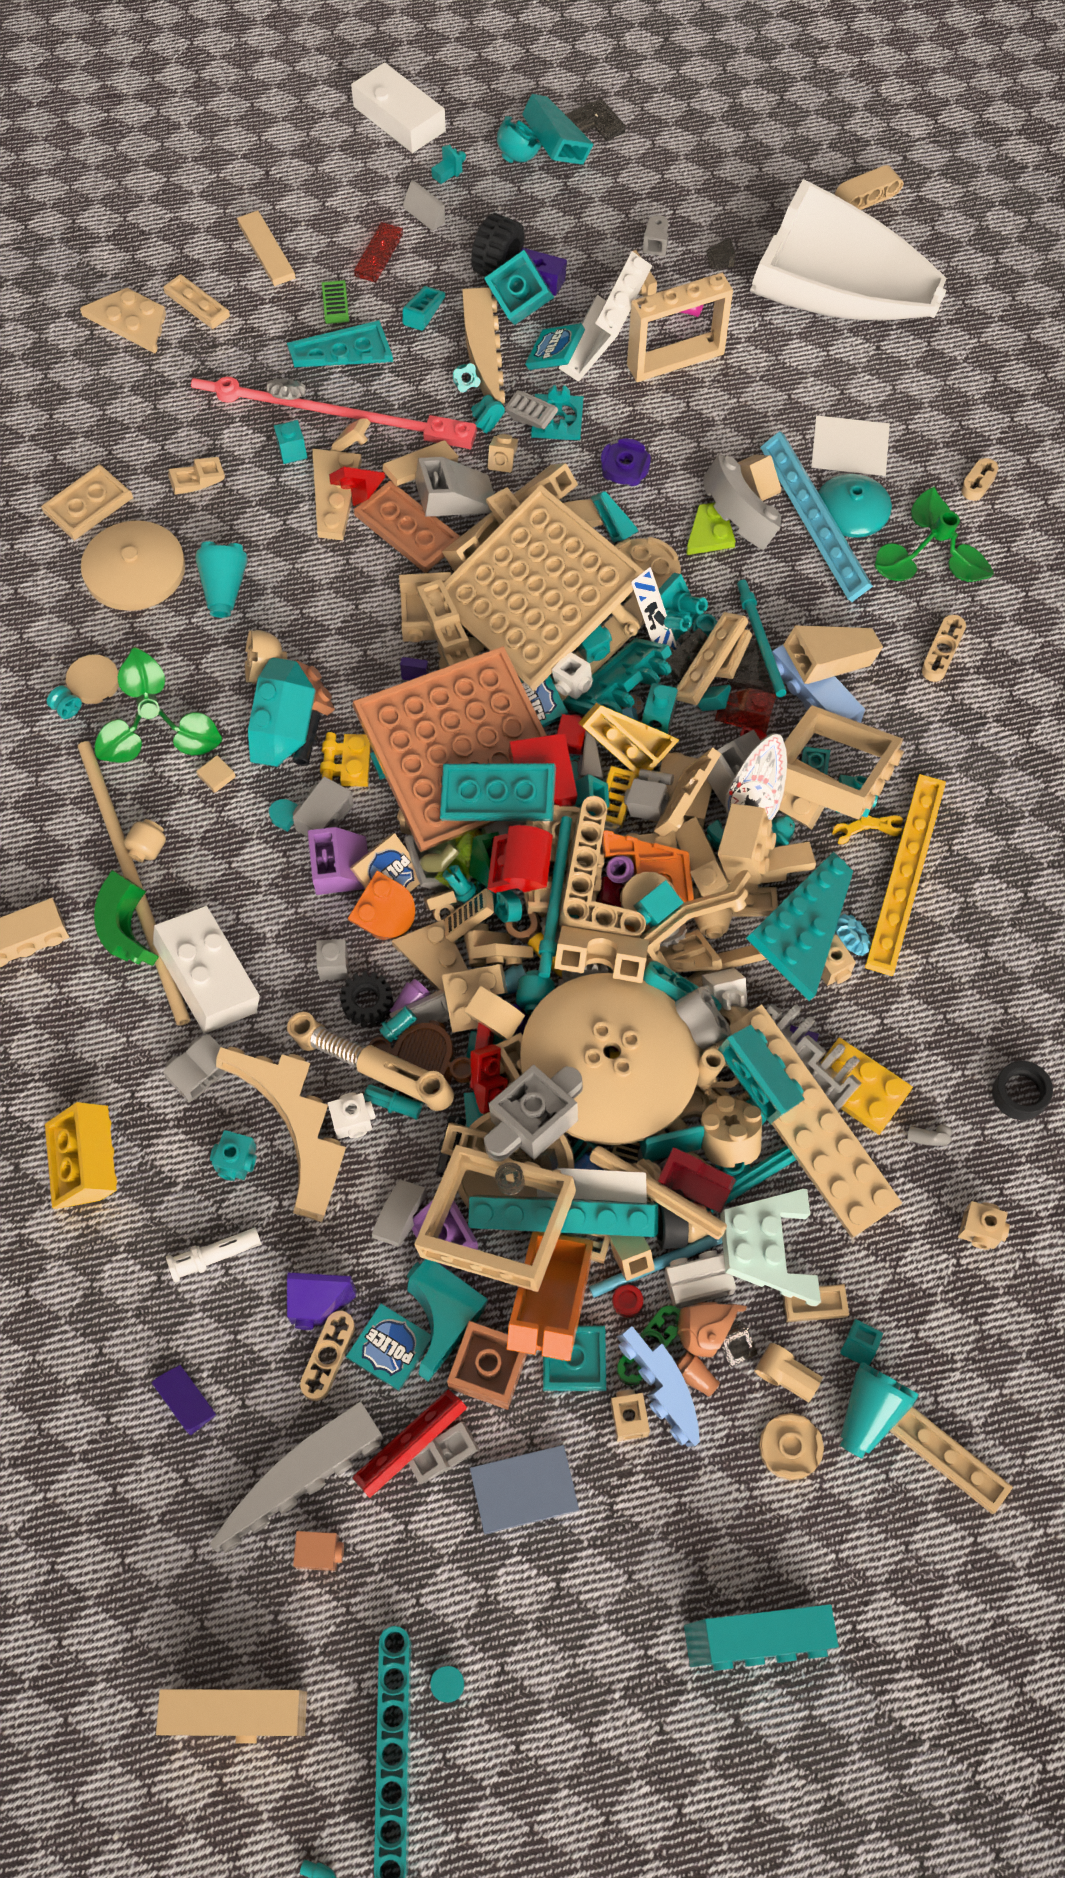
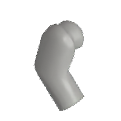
M945 1125L937 1126L936 1131L911 1126L907 1139L910 1142L923 1145L947 1146L952 1141V1130Z

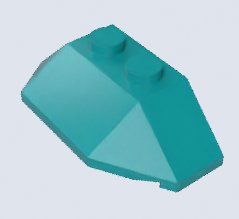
M272 657L258 677L248 726L251 763L278 767L285 759L306 743L316 690L297 661Z

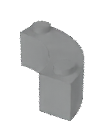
M719 453L703 477L707 496L712 495L716 502L713 507L725 521L731 520L739 528L737 532L741 536L764 550L780 529L781 514L774 507L765 504L750 489L742 476L741 465L734 458L725 457Z

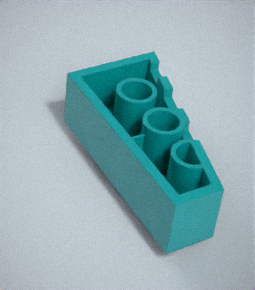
M831 1604L709 1618L684 1625L690 1668L712 1665L713 1671L733 1669V1662L744 1661L745 1667L765 1665V1658L776 1657L777 1663L797 1661L796 1654L806 1652L808 1659L828 1657V1649L839 1648Z

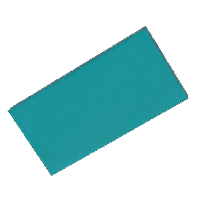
M554 763L443 764L440 819L442 821H553L556 765Z

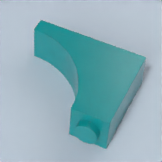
M425 1259L421 1264L419 1262L415 1263L407 1275V1278H409L407 1291L414 1296L424 1309L431 1329V1345L420 1363L418 1373L429 1382L463 1339L469 1321L476 1323L484 1313L488 1299L438 1262Z

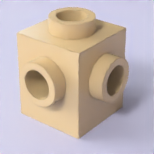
M971 1201L965 1208L958 1238L971 1241L972 1245L979 1249H994L1001 1241L1005 1242L1010 1228V1224L1006 1223L1008 1212L1000 1210L997 1205L984 1202L980 1204Z

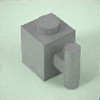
M641 769L639 779L633 780L631 789L628 788L624 797V803L628 807L630 816L659 821L670 799L666 785L673 784L674 775Z

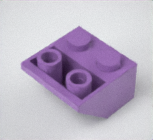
M337 827L308 830L312 880L316 895L365 889L350 867L368 853L366 836Z

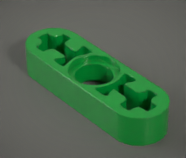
M675 1306L661 1308L640 1334L641 1338L644 1340L647 1337H653L667 1349L678 1335V1320L681 1310ZM673 1314L676 1316L675 1324L677 1326L670 1325L666 1329L664 1336L669 1338L665 1340L661 1333L658 1332L665 1321L662 1316L670 1317ZM623 1355L617 1366L618 1378L622 1383L630 1386L640 1383L643 1380L639 1373L641 1367L639 1365L637 1367L638 1376L631 1374L627 1377L625 1375L626 1368L623 1365L625 1363L632 1365L635 1360H629Z

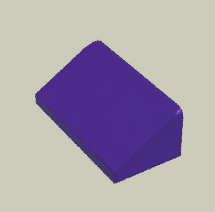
M181 1365L162 1374L151 1382L189 1435L194 1434L217 1415Z

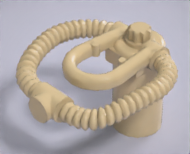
M714 1044L706 1050L702 1049L699 1052V1076L696 1084L712 1102H716L720 1097L717 1094L715 1095L712 1089L732 1088L739 1083L736 1076L729 1082H724L723 1080L717 1082L716 1077L722 1068L729 1066L725 1062L723 1054L718 1051V1046ZM746 1091L732 1098L734 1100L747 1101L751 1097Z

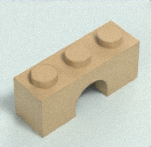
M562 926L554 969L584 973V968L588 964L601 963L612 968L614 979L642 983L649 940Z

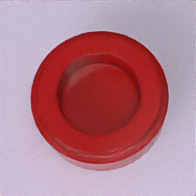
M630 1284L622 1285L613 1294L612 1306L618 1315L626 1318L633 1317L642 1309L643 1295L636 1286Z

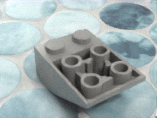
M445 457L418 458L415 483L425 517L487 514L492 512L486 499L494 495V491L487 474Z
M754 730L719 748L717 751L721 755L706 778L724 808L726 793L732 779L751 750L760 742Z

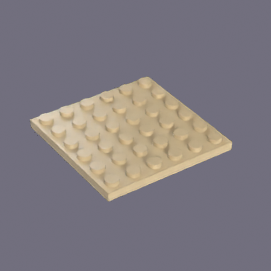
M540 485L443 584L459 614L462 627L489 651L504 646L519 679L532 691H535L552 673L554 666L567 654L573 652L634 590L631 582L645 571Z

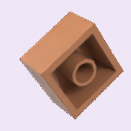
M469 1321L447 1380L448 1388L508 1410L528 1353L507 1350L508 1334Z

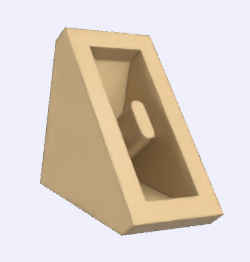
M753 455L738 462L741 465V473L745 482L762 501L781 493V486L771 455Z

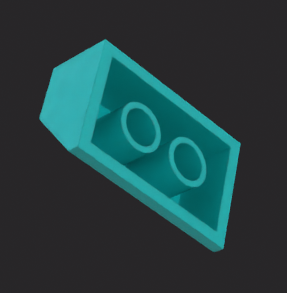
M749 1025L729 1036L718 1048V1051L723 1054L729 1068L761 1110L769 1124H771L804 1101L805 1098L802 1096L804 1092L800 1084L794 1078L790 1079L784 1071L786 1067L782 1059L777 1054H772L766 1046L768 1042L764 1034L759 1029L755 1030L752 1025Z

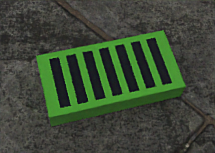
M345 280L322 282L326 324L349 322Z

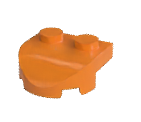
M376 871L349 915L348 921L369 932L377 939H394L403 936L411 928L415 918V903L412 895L403 885Z

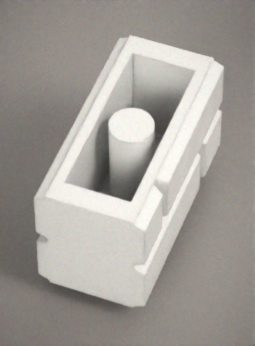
M716 1250L704 1252L699 1255L698 1260L688 1262L687 1258L673 1260L669 1263L670 1267L665 1268L664 1276L673 1306L677 1308L732 1295L736 1290L733 1275L725 1273L724 1253L717 1254Z

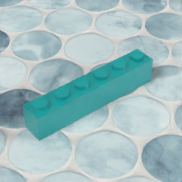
M473 1195L469 1197L468 1227L545 1232L558 1198ZM573 1199L560 1233L655 1237L658 1234L659 1203Z

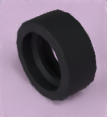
M1021 1060L1011 1062L1001 1070L993 1083L992 1096L995 1105L1003 1114L1012 1119L1028 1120L1041 1114L1048 1106L1053 1097V1084L1050 1076L1042 1067L1033 1062ZM1015 1075L1029 1078L1038 1087L1039 1099L1031 1106H1024L1014 1102L1008 1096L1005 1089L1007 1080Z
M681 1189L672 1190L685 1198ZM658 1204V1234L656 1237L660 1248L686 1247L689 1238V1222Z

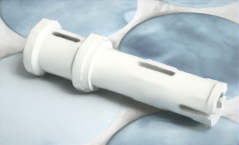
M256 1227L208 1246L201 1248L196 1245L192 1246L188 1252L174 1257L171 1255L166 1256V1260L173 1280L176 1283L180 1281V1277L196 1271L202 1273L207 1269V1265L262 1244Z

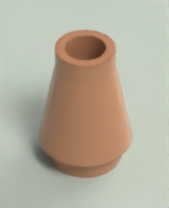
M686 1351L677 1361L676 1365L687 1385L699 1390L708 1397L714 1393L720 1382L712 1375L698 1356Z

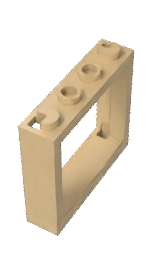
M723 272L631 301L627 366L636 382L724 355L733 289ZM715 301L711 332L646 352L648 322Z
M811 705L784 742L787 754L784 791L859 820L866 808H872L875 795L879 796L881 794L885 780H890L894 767L899 765L900 759L904 754V751L900 750L903 739ZM814 733L881 758L860 790L792 765Z
M456 1145L414 1245L419 1256L538 1292L576 1192L573 1177L562 1174L561 1170L558 1169L550 1171L541 1168L533 1162L526 1161L521 1163L513 1161L510 1157L501 1162L494 1161L489 1158L487 1153H484L475 1146L473 1149ZM466 1169L559 1195L532 1266L438 1239Z

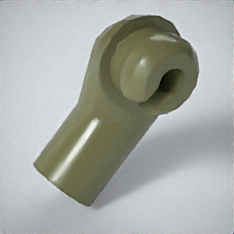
M449 843L441 854L424 855L420 860V866L426 872H443L460 851Z

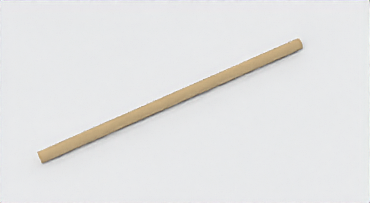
M88 741L81 742L78 745V750L123 876L143 889L133 859L128 856L129 850L124 845L125 837L92 745ZM144 894L135 909L149 949L159 956L155 965L176 1024L182 1026L188 1024L191 1020L181 992L153 945L154 925L156 923Z

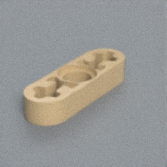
M949 615L944 618L922 667V674L927 680L936 682L944 678L966 628V622L962 617ZM955 626L956 629L953 635H947L950 627ZM946 644L950 647L951 651L941 652L937 645ZM938 660L940 661L939 667L934 671L932 667L935 661Z
M345 1311L333 1312L327 1318L300 1382L301 1391L311 1401H320L329 1394L354 1335L355 1323L351 1315ZM342 1319H345L348 1329L347 1331L341 1330L337 1338L339 1342H343L342 1345L339 1346L332 1340H326L327 1336L334 1339L336 1329L333 1326L334 1322L340 1323ZM331 1347L337 1351V1357L333 1363L323 1364L319 1360L320 1352L324 1348ZM317 1365L321 1370L331 1372L329 1376L322 1373L320 1383L323 1388L322 1390L316 1389L313 1394L307 1384L309 1381L314 1382L319 1372L313 1370V1368Z

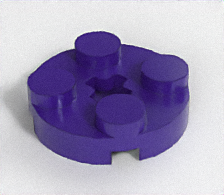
M628 438L619 439L618 443L613 445L609 443L602 451V475L606 480H611L618 484L637 486L649 472L651 456L645 451V446L639 441ZM625 459L629 460V464H623L621 462H623Z

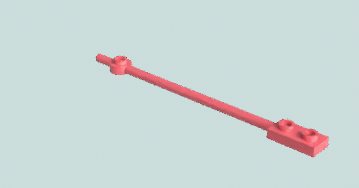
M223 377L217 382L193 378L191 382L192 388L216 392L217 398L223 402H233L239 397L357 420L367 418L373 423L424 432V441L438 443L445 440L448 445L472 449L477 433V427L474 423L429 415L427 422H421L301 398L294 400L279 399L265 391L239 387L238 381L233 377Z

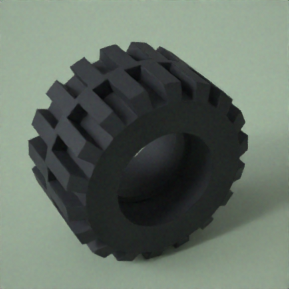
M497 213L488 215L481 224L474 239L471 253L473 271L488 276L519 254L524 246L525 236L522 223Z

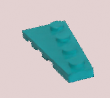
M380 320L287 343L294 367L393 362V355Z

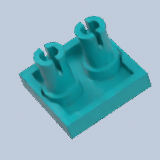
M673 573L658 589L667 615L664 619V625L672 630L675 642L691 627L694 620L708 608L706 598L691 596L682 574Z

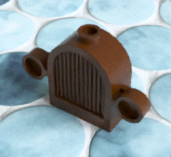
M430 1020L429 1023H419L407 1028L399 1036L394 1048L384 1037L374 1038L369 1043V1045L422 1069L441 1073L449 1085L452 1078L459 1083L471 1081V1059L467 1057L457 1058L452 1040L445 1031V1025L441 1022ZM385 1085L388 1091L395 1092L396 1089ZM439 1088L433 1090L431 1094L436 1093L439 1090ZM399 1091V1094L405 1095V1096H409V1095H407V1094H405V1093Z

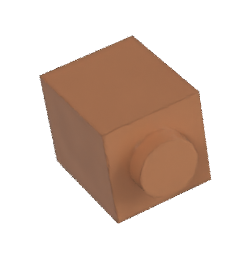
M297 1531L293 1566L296 1569L336 1571L337 1563H342L344 1556V1542H339V1536L336 1533Z

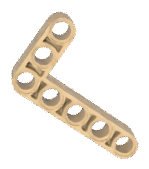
M598 796L587 797L583 801L576 819L558 923L560 927L568 926L640 938L646 927V920L642 914L637 911L591 901L607 805ZM587 811H592L597 816L589 815ZM582 836H588L592 841H587ZM577 861L585 862L588 867L581 866ZM573 886L580 887L584 892L575 891ZM568 912L576 913L579 918L574 919L570 917ZM596 919L605 920L607 925L599 924ZM624 925L632 926L636 932L628 931Z

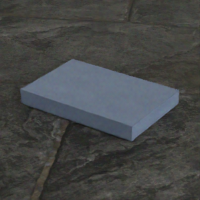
M564 1445L470 1468L484 1535L579 1511Z

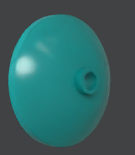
M860 474L838 475L823 484L818 492L843 536L865 537L881 530L889 520L892 510L890 496L879 482L870 477Z

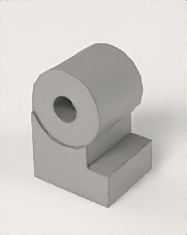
M655 215L648 220L644 234L643 253L666 256L669 233H667L668 220L664 216Z

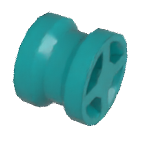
M64 685L53 689L47 698V705L51 709L57 710V714L64 720L76 715L82 704L81 699L76 695H71L70 689Z

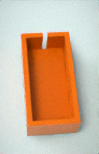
M532 1231L524 1264L533 1265L545 1232ZM559 1235L539 1291L536 1292L518 1286L509 1321L507 1350L534 1355L536 1350H540L544 1357L571 1361L591 1266L593 1240Z

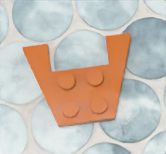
M608 830L603 831L602 849L604 858L619 855L632 856L634 875L642 872H656L666 877L672 883L677 895L683 902L694 900L689 852L657 843L652 844L640 841L638 838L631 836H621ZM624 925L628 931L636 932L632 926Z

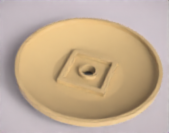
M614 973L589 974L577 977L558 986L534 1009L528 1019L521 1041V1072L523 1074L531 1066L535 1065L551 1079L566 1066L575 1068L582 1076L583 1090L574 1098L578 1106V1121L566 1133L596 1144L622 1145L638 1142L654 1136L672 1124L689 1103L699 1076V1047L694 1041L689 1027L679 1016L675 1007V1001L665 992L647 984L644 980L642 983L614 979ZM607 1046H614L619 1050L620 1055L615 1059L607 1058L603 1053V1049Z

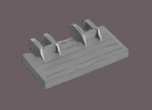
M774 1004L766 1009L774 1022L783 1013ZM796 1004L778 1024H775L833 1106L839 1111L862 1084L854 1075L849 1076L842 1083L860 1060L854 1056L845 1063V1066L839 1073L835 1072L831 1066L842 1056L845 1047L839 1044L821 1064L819 1061L827 1051L809 1035L804 1036L815 1020L809 1016L800 1024L794 1034L787 1028L802 1009Z

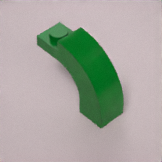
M112 870L104 881L96 899L94 923L98 938L105 949L112 955L125 961L130 959L138 965L143 961L153 966L159 956L138 942L131 929L132 914L146 891L128 878Z

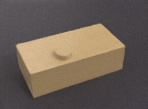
M160 1689L156 1735L236 1736L235 1743H257V1736H305L307 1691Z

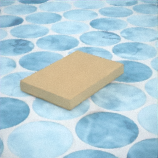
M99 464L43 504L41 508L54 523L75 541L130 501L133 496L130 490Z

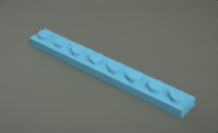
M779 431L760 448L764 455H771L780 483L847 599L853 602L872 588L873 585L787 438Z

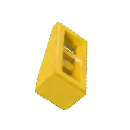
M611 766L606 783H608L609 799L622 802V805L619 807L609 804L610 807L607 810L619 814L618 818L606 815L605 821L617 824L622 829L628 810L627 805L624 803L625 796L610 791L611 788L626 793L628 788L631 789L633 780L637 779L638 773ZM614 777L628 780L629 783L624 785L613 780Z

